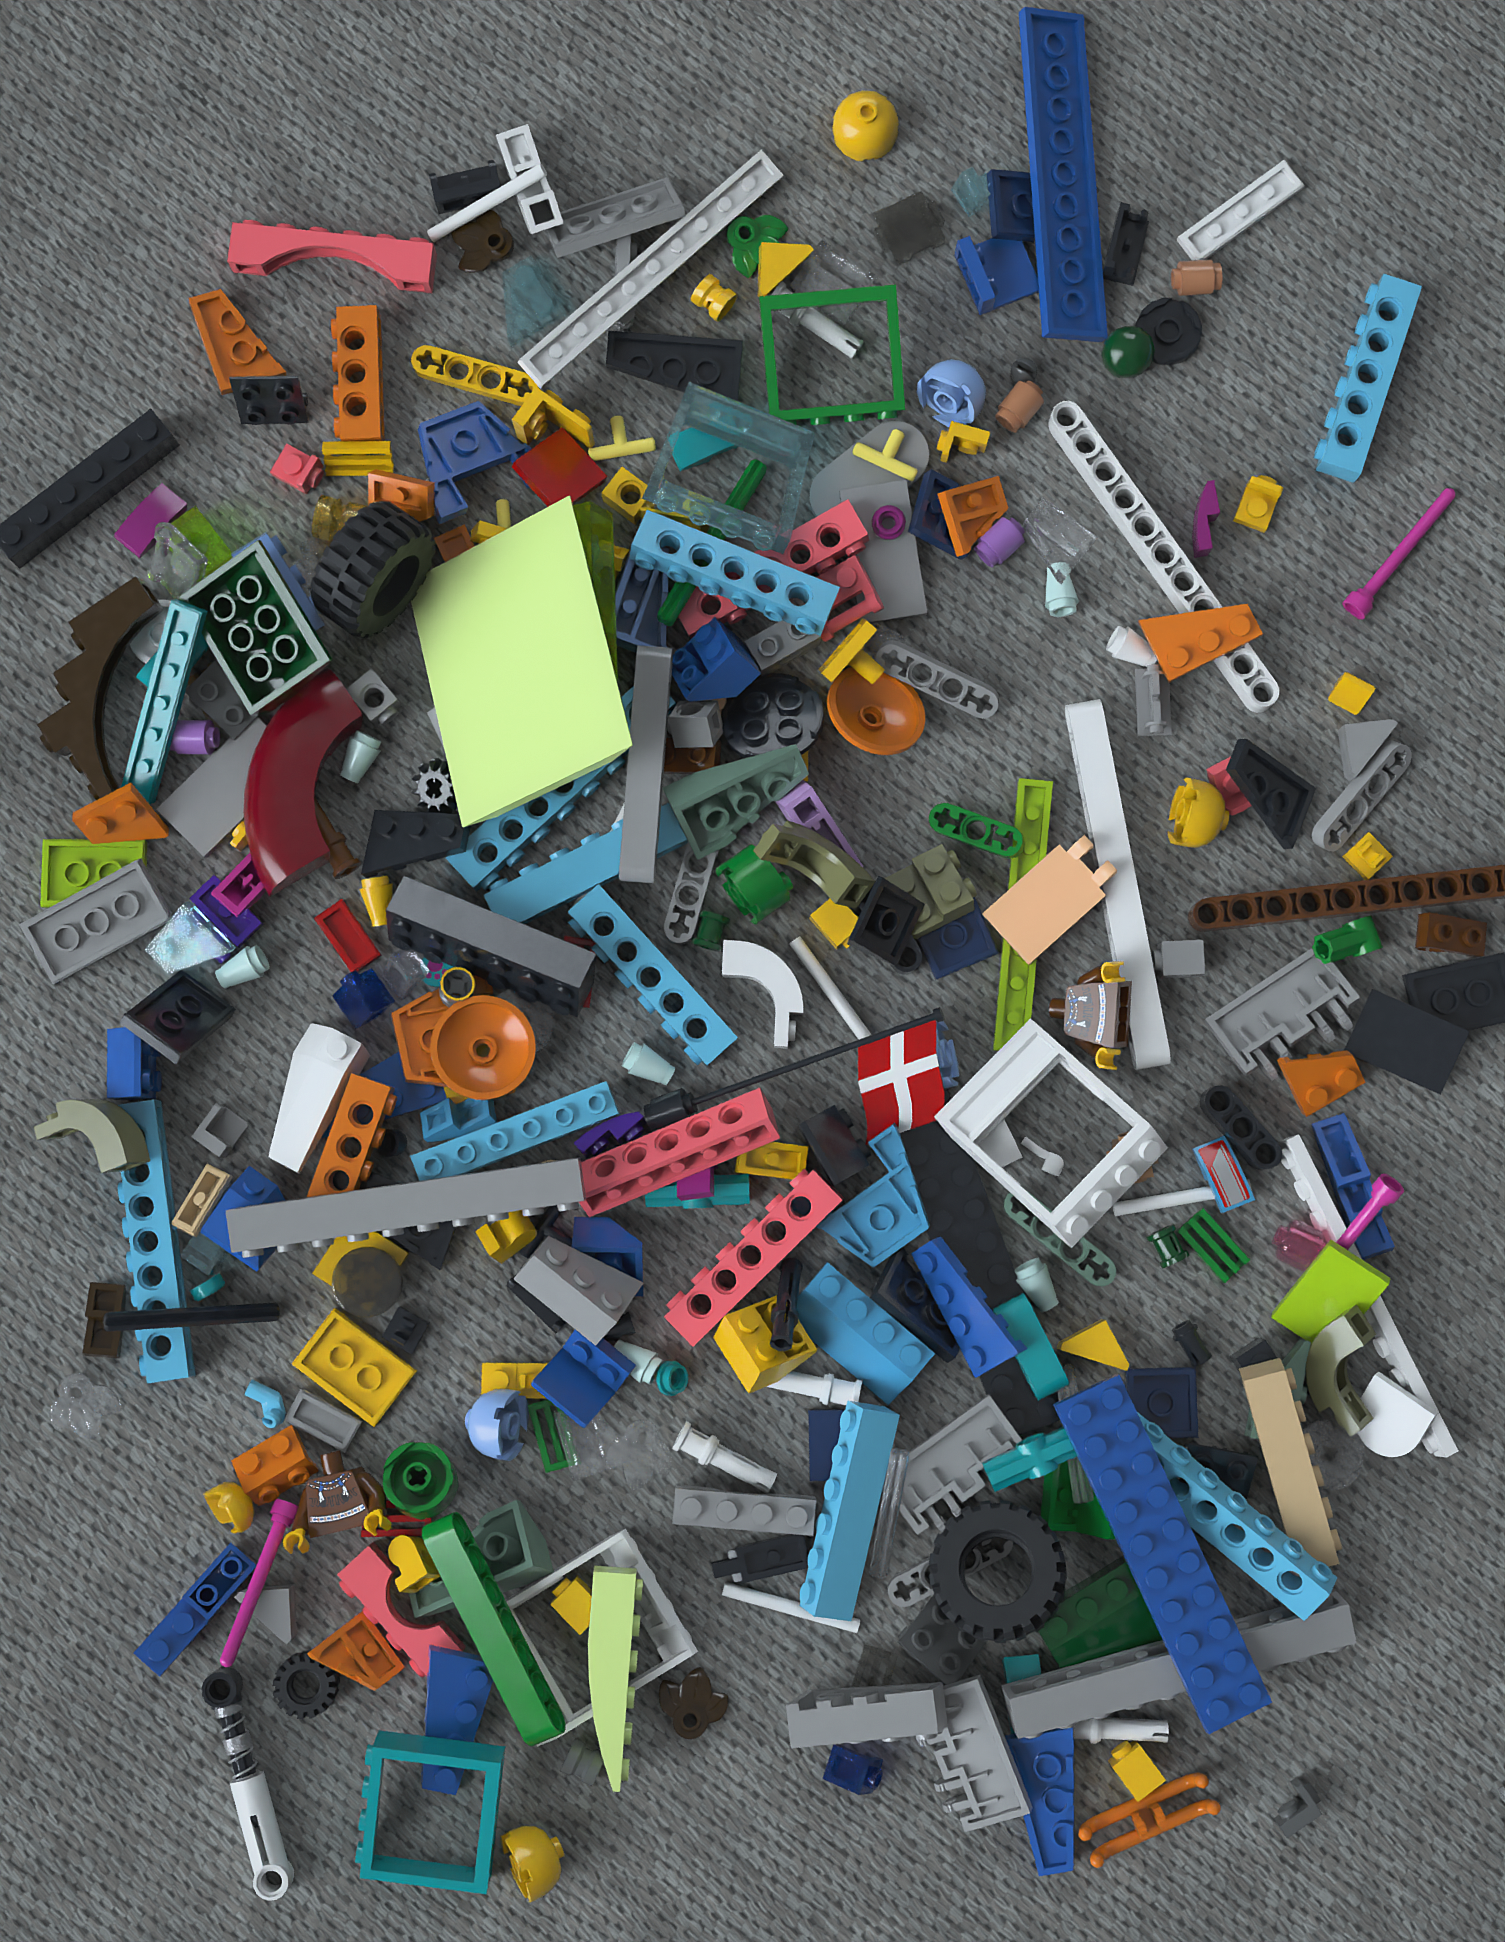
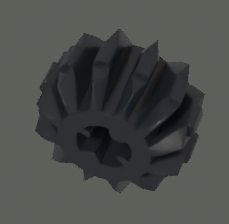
M438 757L431 759L429 764H421L418 767L420 774L414 775L412 778L418 784V788L413 789L411 793L421 797L417 806L421 808L428 806L429 813L451 814L453 810H458L447 759H444L442 762Z

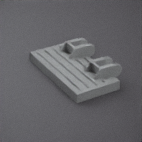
M1311 948L1206 1018L1205 1023L1245 1077L1256 1071L1259 1066L1267 1078L1273 1081L1279 1076L1274 1065L1270 1063L1262 1052L1270 1046L1279 1058L1288 1057L1293 1060L1294 1058L1278 1037L1282 1036L1288 1045L1292 1047L1313 1033L1315 1029L1326 1042L1330 1043L1335 1039L1334 1032L1319 1013L1327 1008L1338 1025L1344 1031H1348L1353 1027V1024L1335 999L1339 998L1343 1005L1349 1009L1359 1002L1360 996L1333 962L1323 964L1320 959L1315 957Z
M988 1394L888 1466L883 1488L917 1535L929 1527V1523L921 1514L924 1510L942 1533L946 1528L944 1525L946 1520L940 1516L932 1504L943 1497L951 1508L955 1517L959 1516L962 1508L950 1491L953 1490L961 1502H964L985 1487L986 1483L978 1473L982 1469L986 1474L982 1462L1007 1452L1008 1449L1016 1448L1015 1445L1022 1441V1438L990 1394ZM1005 1487V1488L999 1490L998 1492L1001 1494L1002 1492H1004V1491L1007 1490V1489H1006V1487Z
M981 1675L944 1685L943 1691L948 1726L937 1733V1737L934 1739L917 1740L920 1747L946 1741V1744L936 1746L933 1751L943 1778L938 1779L934 1783L936 1791L945 1792L963 1786L966 1794L946 1800L942 1804L944 1811L950 1813L971 1807L972 1810L963 1812L960 1816L965 1832L1030 1814L1033 1807Z

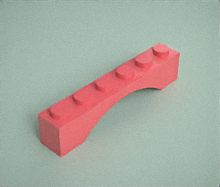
M244 220L243 223L232 222L227 262L233 273L267 276L280 267L298 260L314 257H338L353 260L373 268L388 278L399 290L432 293L437 253L434 244L429 243L424 238L412 237L408 241L398 240L389 234H377L376 237L363 236L360 232L352 230L343 231V234L331 233L322 227H311L309 230H302L285 223H279L274 227L264 226L255 220Z

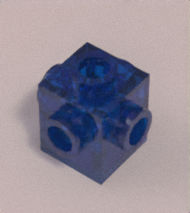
M373 968L361 974L357 970L349 973L340 980L342 986L332 995L355 1030L380 1017L395 1002Z

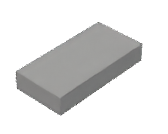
M303 1388L300 1389L284 1419L344 1453L347 1452L363 1420Z

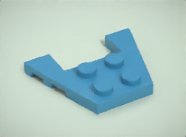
M895 1123L868 1142L889 1172L836 1211H831L816 1226L818 1229H822L838 1240L839 1244L873 1268L930 1227L898 1127ZM798 1196L793 1199L792 1208L794 1211L806 1215L811 1210V1203L806 1197Z

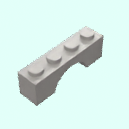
M676 1485L672 1524L813 1536L816 1498L815 1496L784 1493L754 1494L725 1491L712 1487Z

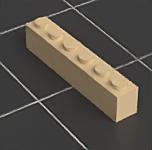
M1280 1358L1239 1368L1286 1535L1297 1540L1304 1550L1317 1561L1323 1562L1328 1567L1339 1564L1336 1551L1342 1550V1545L1337 1529L1330 1530L1327 1519L1333 1518V1513L1328 1497L1321 1498L1318 1487L1324 1486V1481L1319 1465L1312 1466L1309 1455L1315 1454V1449L1310 1433L1303 1434L1300 1423L1305 1422L1306 1417L1301 1401L1294 1402L1291 1390L1297 1389L1292 1369H1284Z

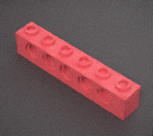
M849 499L754 553L808 575L816 571L818 574H822L836 565L835 560L847 554L848 557L862 552L866 548L864 543L869 541V536ZM828 533H835L840 537V541L834 547H826L821 543L823 536ZM798 550H806L810 553V558L804 564H796L792 561L793 554ZM735 572L725 573V575L732 580H738L741 578ZM767 585L757 586V588L764 593H770L773 591ZM696 586L678 617L690 639H692L703 625L708 624L714 617L723 624L728 622L732 625L747 616L746 611L751 608H740L734 605L730 599L718 594L716 596L708 595ZM709 600H717L721 603V608L716 614L708 615L703 612V607Z
M757 1088L581 1162L586 1200L580 1201L579 1204L590 1218L780 1139L771 1105L761 1088Z
M816 1168L810 1173L803 1169L790 1182L794 1189L785 1198L779 1193L765 1207L769 1212L766 1217L760 1222L756 1218L750 1221L740 1231L744 1238L736 1246L729 1242L715 1256L720 1262L711 1271L705 1266L690 1280L695 1286L686 1295L680 1290L666 1304L670 1311L664 1318L692 1347L844 1199ZM803 1196L810 1201L811 1210L808 1214L799 1215L794 1212L792 1201L795 1197ZM772 1221L782 1222L786 1227L785 1237L773 1239L768 1234V1224ZM748 1245L756 1246L761 1252V1260L755 1264L748 1263L743 1257L744 1247ZM722 1270L732 1271L736 1276L735 1286L731 1288L723 1287L718 1281L719 1272ZM704 1294L710 1298L712 1305L709 1311L701 1312L695 1308L693 1300L696 1295Z

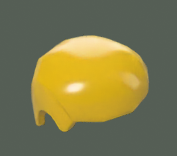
M232 1481L223 1482L203 1493L207 1504L220 1523L233 1522L234 1528L231 1530V1533L244 1532L250 1528L254 1518V1505L251 1497L244 1493L241 1486Z

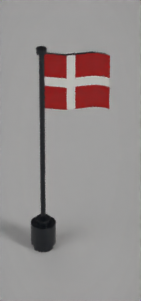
M940 1007L935 1008L932 1014L694 1098L691 1092L686 1093L683 1088L652 1098L650 1103L644 1105L645 1119L652 1131L662 1129L693 1116L698 1111L697 1104L858 1048V1083L867 1119L865 1145L893 1123L897 1125L899 1133L936 1121L934 1116L944 1107V1086L936 1052V1021L937 1023L944 1021V1014Z

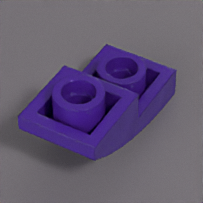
M640 1112L624 1114L594 1127L577 1139L574 1145L586 1159L591 1154L597 1156L610 1144L608 1139L611 1136L620 1145H623L626 1141L631 1142L639 1138L644 1132L643 1126L647 1122Z

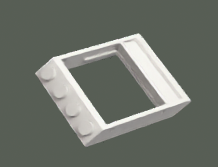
M1031 1019L934 1116L948 1135L1071 1248L1168 1148L1145 1119ZM1060 1063L1133 1128L1050 1213L978 1145Z
M626 1529L609 1536L558 1567L552 1574L540 1578L506 1599L563 1713L566 1723V1730L563 1734L537 1744V1747L559 1738L593 1717L592 1703L573 1713L513 1609L563 1579V1575L600 1553L605 1563L610 1567L637 1568L636 1578L643 1579L642 1601L634 1600V1610L637 1615H640L642 1624L663 1660L629 1681L628 1686H633L637 1690L698 1652L692 1642L691 1635L683 1627L674 1611L672 1603L666 1598L656 1581L655 1574L647 1566L638 1550L636 1542L630 1537Z

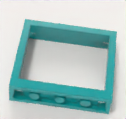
M379 1730L374 1744H368L365 1755V1765L371 1767L370 1776H365L362 1787V1798L367 1799V1808H362L358 1826L359 1831H364L363 1841L358 1842L355 1863L361 1864L360 1878L487 1894L492 1875L506 1746ZM384 1759L486 1771L476 1867L375 1855Z

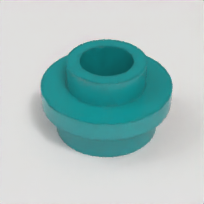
M666 1361L661 1364L656 1376L657 1387L666 1396H675L684 1391L689 1379L686 1368L676 1361Z

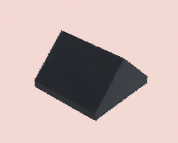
M878 876L848 939L847 945L893 966H897L925 904L885 878Z

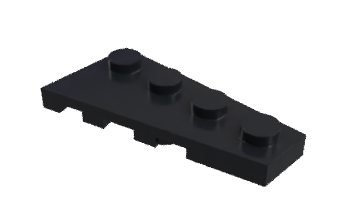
M608 331L606 367L738 410L743 340Z
M341 1170L336 1172L333 1176L334 1186L338 1190H345L349 1185L347 1173ZM371 1172L368 1181L361 1182L359 1190L401 1184L403 1182ZM452 1220L438 1222L439 1229L418 1232L417 1226L403 1228L404 1234L390 1237L414 1254L428 1261L429 1264L438 1270H442L456 1227H453Z

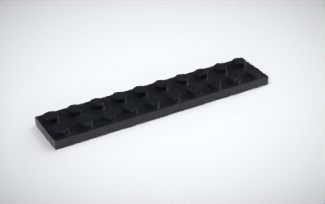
M948 1089L944 1090L945 1106L951 1100ZM937 1120L901 1132L900 1136L930 1227L926 1230L929 1241L940 1236L968 1271L966 1278L973 1286L980 1287L988 1298L985 1302L991 1310L1023 1293L1022 1288L1016 1282L1018 1278L974 1159L948 1135ZM1015 1357L979 1376L985 1394H990L1019 1435L1060 1421L1053 1405L1063 1400L1060 1391L1038 1401Z

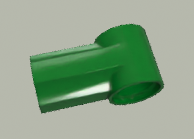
M1372 915L1342 925V928L1315 936L1314 945L1312 946L1315 957L1320 959L1323 964L1342 960L1352 955L1353 958L1383 948Z

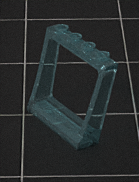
M689 382L676 410L642 499L657 504V507L663 512L670 513L674 511L685 515L696 525L707 524L718 528L726 537H740L753 542L754 546L759 550L767 551L771 549L783 554L791 539L815 432ZM682 426H690L788 466L790 473L779 525L665 480L664 472Z

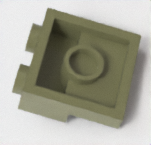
M942 844L912 858V865L885 877L886 880L925 904L911 933L915 940L975 910L973 898L977 896V892L968 877L962 880L957 870L961 868V864L953 850L946 852Z

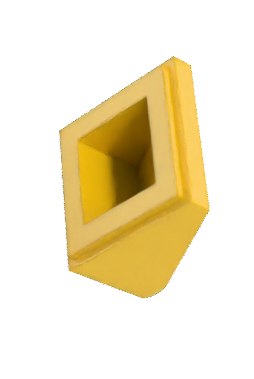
M1345 672L1338 678L1328 700L1357 715L1376 688L1360 678Z

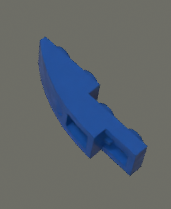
M230 1543L133 1654L161 1677L233 1596L257 1565Z

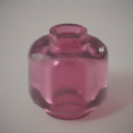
M1296 1219L1292 1220L1286 1227L1280 1225L1272 1240V1244L1277 1246L1275 1252L1277 1259L1300 1271H1306L1327 1243L1323 1242L1324 1235L1320 1230Z

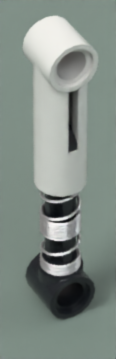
M221 1667L204 1680L201 1688L202 1697L211 1706V1709L215 1711L216 1718L221 1721L222 1730L220 1733H224L225 1739L222 1741L224 1750H226V1755H230L231 1758L228 1763L232 1764L235 1775L232 1777L234 1780L230 1782L254 1872L253 1888L262 1899L268 1901L277 1900L284 1895L292 1884L294 1869L286 1856L264 1771L255 1768L258 1762L252 1757L251 1750L253 1749L251 1736H249V1730L245 1729L243 1724L245 1715L240 1713L243 1709L241 1704L243 1679L234 1668ZM216 1679H223L228 1682L230 1686L229 1695H221L217 1692L215 1688ZM275 1871L280 1874L282 1884H270L266 1878V1872Z

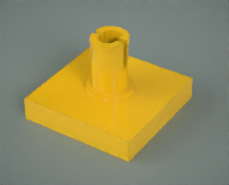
M862 618L818 670L829 681L833 682L840 672L850 665L867 681L873 684L885 669L866 653L863 648L877 629L866 619Z

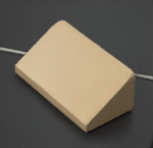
M206 1164L171 1224L182 1232L197 1237L233 1176Z

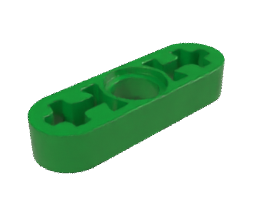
M949 803L937 804L930 811V826L942 836L1006 859L1016 858L1024 850V836L1013 826ZM947 811H950L949 816L962 823L960 834H956L959 828L949 823H946L944 828H941V822L937 820V817L945 815ZM974 822H982L986 826V833L979 840H972L968 836V828ZM997 827L998 829L995 831V834L1003 838H1008L1010 834H1013V839L1017 842V845L1015 847L1009 846L1007 851H1004V845L992 839L993 828ZM992 839V846H988L987 844Z

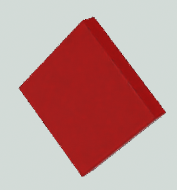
M563 427L522 455L512 465L514 471L547 507L569 495L574 505L604 483L607 475Z

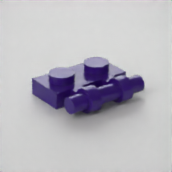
M213 875L189 898L198 909L191 914L185 907H182L174 914V917L182 924L181 929L188 936L193 935L204 946L202 950L209 957L213 956L222 965L231 957V954L223 947L229 939L240 948L264 924L249 908L236 917L213 897L211 892L222 882L216 875ZM207 918L220 929L214 936L202 926Z

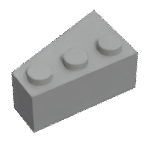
M550 1236L543 1241L514 1277L516 1282L595 1346L618 1322L643 1285V1282Z

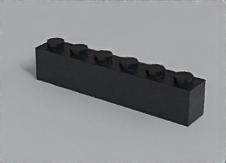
M150 408L0 524V549L19 569L179 447L180 444Z

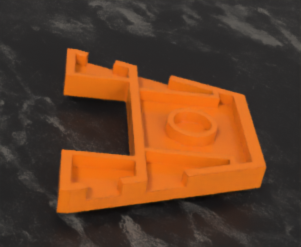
M473 975L475 980L473 996L492 995V986L486 980ZM439 988L433 992L426 993L391 1014L405 1082L447 1087L435 1071L430 1052L433 1029L441 1015L449 1008L442 1003L439 997Z

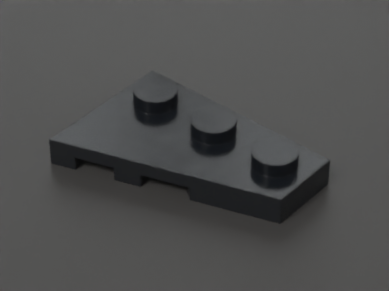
M1238 739L1226 771L1282 848L1293 849L1316 788L1250 740Z
M374 810L361 875L371 878L378 876V872L393 869L397 871L407 868V864L422 860L430 862L466 852L471 825L462 827L459 814Z
M902 1247L890 1256L870 1298L943 1361L949 1363L956 1358L960 1347L934 1297L924 1285L926 1282L921 1272L918 1271L916 1273L906 1260L909 1254Z

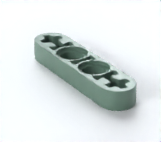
M1010 1192L1006 1194L1003 1200V1209L1007 1216L1087 1282L1094 1286L1103 1287L1109 1285L1116 1276L1114 1262L1086 1238L1082 1237L1079 1240L1082 1245V1253L1079 1257L1075 1259L1066 1257L1063 1252L1065 1242L1055 1233L1048 1237L1041 1236L1036 1229V1223L1039 1218L1035 1215L1032 1217L1029 1226L1025 1224L1024 1220L1029 1216L1023 1211L1013 1213L1011 1211L1013 1203L1010 1200L1014 1195ZM1028 1192V1193H1029L1033 1198H1035L1044 1208H1046L1050 1213L1052 1212V1210H1050V1209H1049L1047 1206H1045L1041 1201H1039V1200H1038L1036 1197H1034L1030 1192ZM1090 1250L1095 1255L1089 1259L1095 1264L1101 1265L1103 1262L1107 1264L1105 1268L1106 1273H1108L1107 1278L1098 1277L1095 1280L1092 1277L1095 1271L1089 1265L1085 1264L1083 1270L1078 1267V1264L1087 1258Z

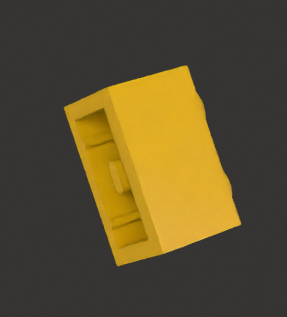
M777 1295L725 1315L713 1337L748 1394L777 1383L817 1351L815 1344L799 1320L798 1324L794 1327L791 1349L788 1351H778L771 1347L770 1340L773 1329L771 1311L776 1307Z

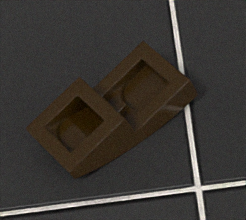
M90 1282L85 1317L88 1320L82 1352L85 1356L120 1359L123 1331H105L103 1318L107 1312L125 1311L126 1285Z

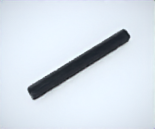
M275 1302L107 1312L104 1314L103 1325L105 1331L110 1332L273 1322L279 1320L280 1309L278 1303Z

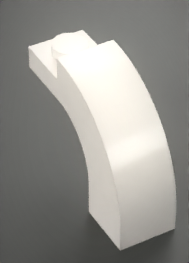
M528 124L496 135L510 181L541 163ZM546 177L515 194L530 234L563 224L554 192L551 190Z
M724 940L722 977L750 979L767 989L775 1005L774 1048L788 1049V1041H795L796 1021L789 1020V1015H803L802 994L794 974L780 957L760 945L745 941Z

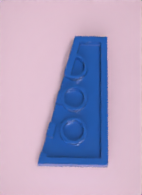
M399 1052L360 1074L363 1077L395 1088L393 1095L398 1098L391 1116L385 1115L384 1120L433 1106L447 1099L443 1086L405 1082ZM366 1104L357 1110V1119L361 1124L366 1125L373 1119V1110ZM336 1114L321 1139L328 1138Z
M941 1236L929 1241L911 1253L975 1378L1027 1350V1347L1020 1339L1015 1341L1007 1331L1009 1324L1001 1314L995 1315L987 1305L985 1300L988 1297L980 1287L973 1286L966 1278L968 1271Z
M429 1645L424 1736L474 1742L493 1679L480 1655ZM422 1763V1789L456 1795L464 1769Z
M1074 1726L1068 1729L1055 1728L1048 1730L1039 1737L1031 1739H1018L1016 1734L1005 1735L1033 1807L1030 1814L1023 1816L1038 1875L1045 1876L1074 1871Z

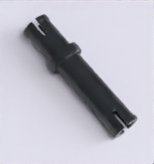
M786 1258L781 1262L776 1307L771 1311L773 1329L770 1345L778 1351H788L792 1348L794 1327L798 1324L799 1313L796 1309L803 1265L795 1258Z

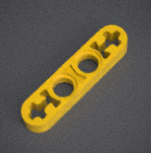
M430 345L418 347L414 350L411 357L415 373L423 379L522 406L531 393L526 392L524 397H520L518 390L512 387H508V393H503L507 387V377H512L510 379L511 385L522 387L524 382L528 383L531 391L538 387L525 372ZM427 355H431L434 363L443 365V359H447L443 368L444 374L440 375V368L434 365H428L427 369H423L419 360H425ZM459 363L469 368L467 376L461 380L454 379L450 375L451 368ZM488 373H496L501 377V382L496 388L488 389L483 386L482 379Z

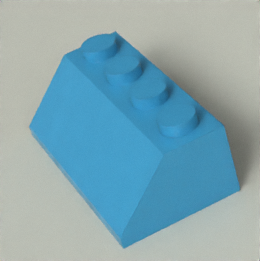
M828 1262L821 1267L798 1295L796 1310L799 1313V1321L811 1340L854 1377L863 1380L862 1383L887 1405L914 1380L935 1354Z

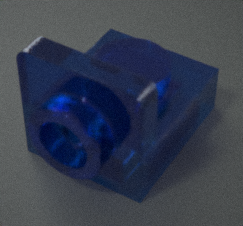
M835 1744L832 1747L822 1779L857 1795L871 1794L878 1788L882 1780L883 1771L881 1766L883 1759L878 1757L869 1758L845 1746Z

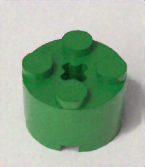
M750 844L717 867L716 874L718 877L724 874L727 882L722 884V886L739 911L744 916L751 913L754 918L750 922L758 924L790 901L789 891L794 887L789 877L783 871L778 873L770 861L761 860L753 851L755 846Z
M427 1442L405 1443L390 1454L384 1465L382 1481L384 1492L396 1508L409 1517L423 1520L442 1513L452 1503L458 1491V1476L453 1463L434 1444ZM419 1474L426 1481L422 1486L417 1484L414 1479Z

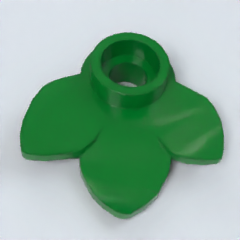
M762 215L754 220L746 216L735 218L729 224L726 235L729 244L733 247L732 262L736 270L746 278H750L759 264V246L762 242L779 243L778 239L788 231L786 224L771 215ZM740 228H746L749 231L748 239L740 237Z

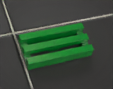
M1204 1208L1197 1211L1176 1231L1222 1283H1226L1233 1274H1236L1244 1264L1250 1261L1246 1254ZM1200 1219L1210 1227L1238 1258L1235 1263L1198 1223ZM1191 1227L1226 1264L1228 1269L1225 1272L1187 1232Z
M548 1399L528 1404L546 1473L580 1463L568 1416L557 1407L570 1454V1459L565 1460L550 1407L554 1404ZM542 1408L544 1409L558 1461L551 1464L537 1412L538 1409Z

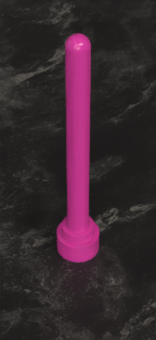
M1446 488L1363 589L1358 588L1357 591L1350 592L1342 602L1343 607L1348 612L1361 620L1373 609L1374 595L1454 500L1456 493L1452 488Z
M1381 1174L1372 1185V1198L1337 1240V1244L1349 1250L1381 1208L1388 1206L1390 1203H1396L1404 1193V1188L1393 1177Z
M275 1499L270 1511L272 1515L270 1521L273 1525L220 1657V1663L223 1667H230L235 1661L285 1530L290 1528L294 1522L298 1506L281 1499Z

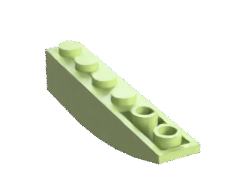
M594 1565L588 1637L589 1686L593 1718L601 1755L613 1792H620L621 1781H628L630 1759L623 1758L624 1744L631 1745L632 1723L625 1722L626 1708H634L635 1687L628 1686L629 1672L636 1673L638 1651L631 1650L632 1636L639 1637L640 1615L633 1613L634 1600L642 1601L643 1579L636 1578L637 1568Z

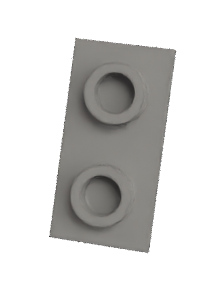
M1160 664L1147 665V669H1134L1137 737L1171 736L1170 684Z

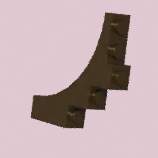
M136 576L68 622L74 631L71 633L73 641L80 650L84 651L86 649V651L52 673L58 681L55 685L58 693L66 702L70 701V703L37 724L42 732L40 740L49 752H55L63 756L72 754L69 757L70 762L80 774L84 772L90 782L87 785L88 790L96 800L119 789L112 774L105 749L103 725L106 695L114 670L126 648L141 629L164 610L148 584Z

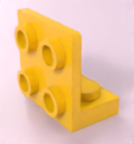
M535 387L512 418L517 439L527 445L530 444L533 438L537 441L542 437L548 427L547 420L559 428L563 427L572 437L586 447L593 448L595 445L593 430L590 425L591 420L577 409H574L572 412L562 405L563 400L548 389L543 392L538 387Z

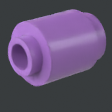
M1002 517L978 539L979 544L974 547V550L985 564L993 568L996 564H1002L1025 542L1022 536L1025 531L1014 518L1008 520Z
M177 720L170 751H176L177 754L210 755L219 746V729L214 727L211 720Z

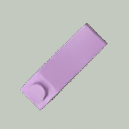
M802 780L779 801H775L788 821L805 826L825 837L863 867L814 789L808 783Z

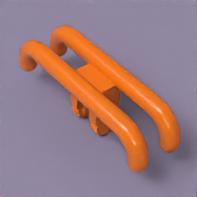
M1199 1772L1184 1775L1157 1787L1139 1802L1133 1798L1083 1822L1078 1830V1836L1083 1841H1089L1092 1838V1834L1129 1816L1136 1828L1097 1847L1090 1855L1091 1865L1095 1868H1100L1109 1857L1205 1814L1217 1815L1221 1810V1806L1213 1799L1194 1802L1167 1815H1164L1158 1804L1195 1787L1206 1788L1209 1784L1208 1777Z

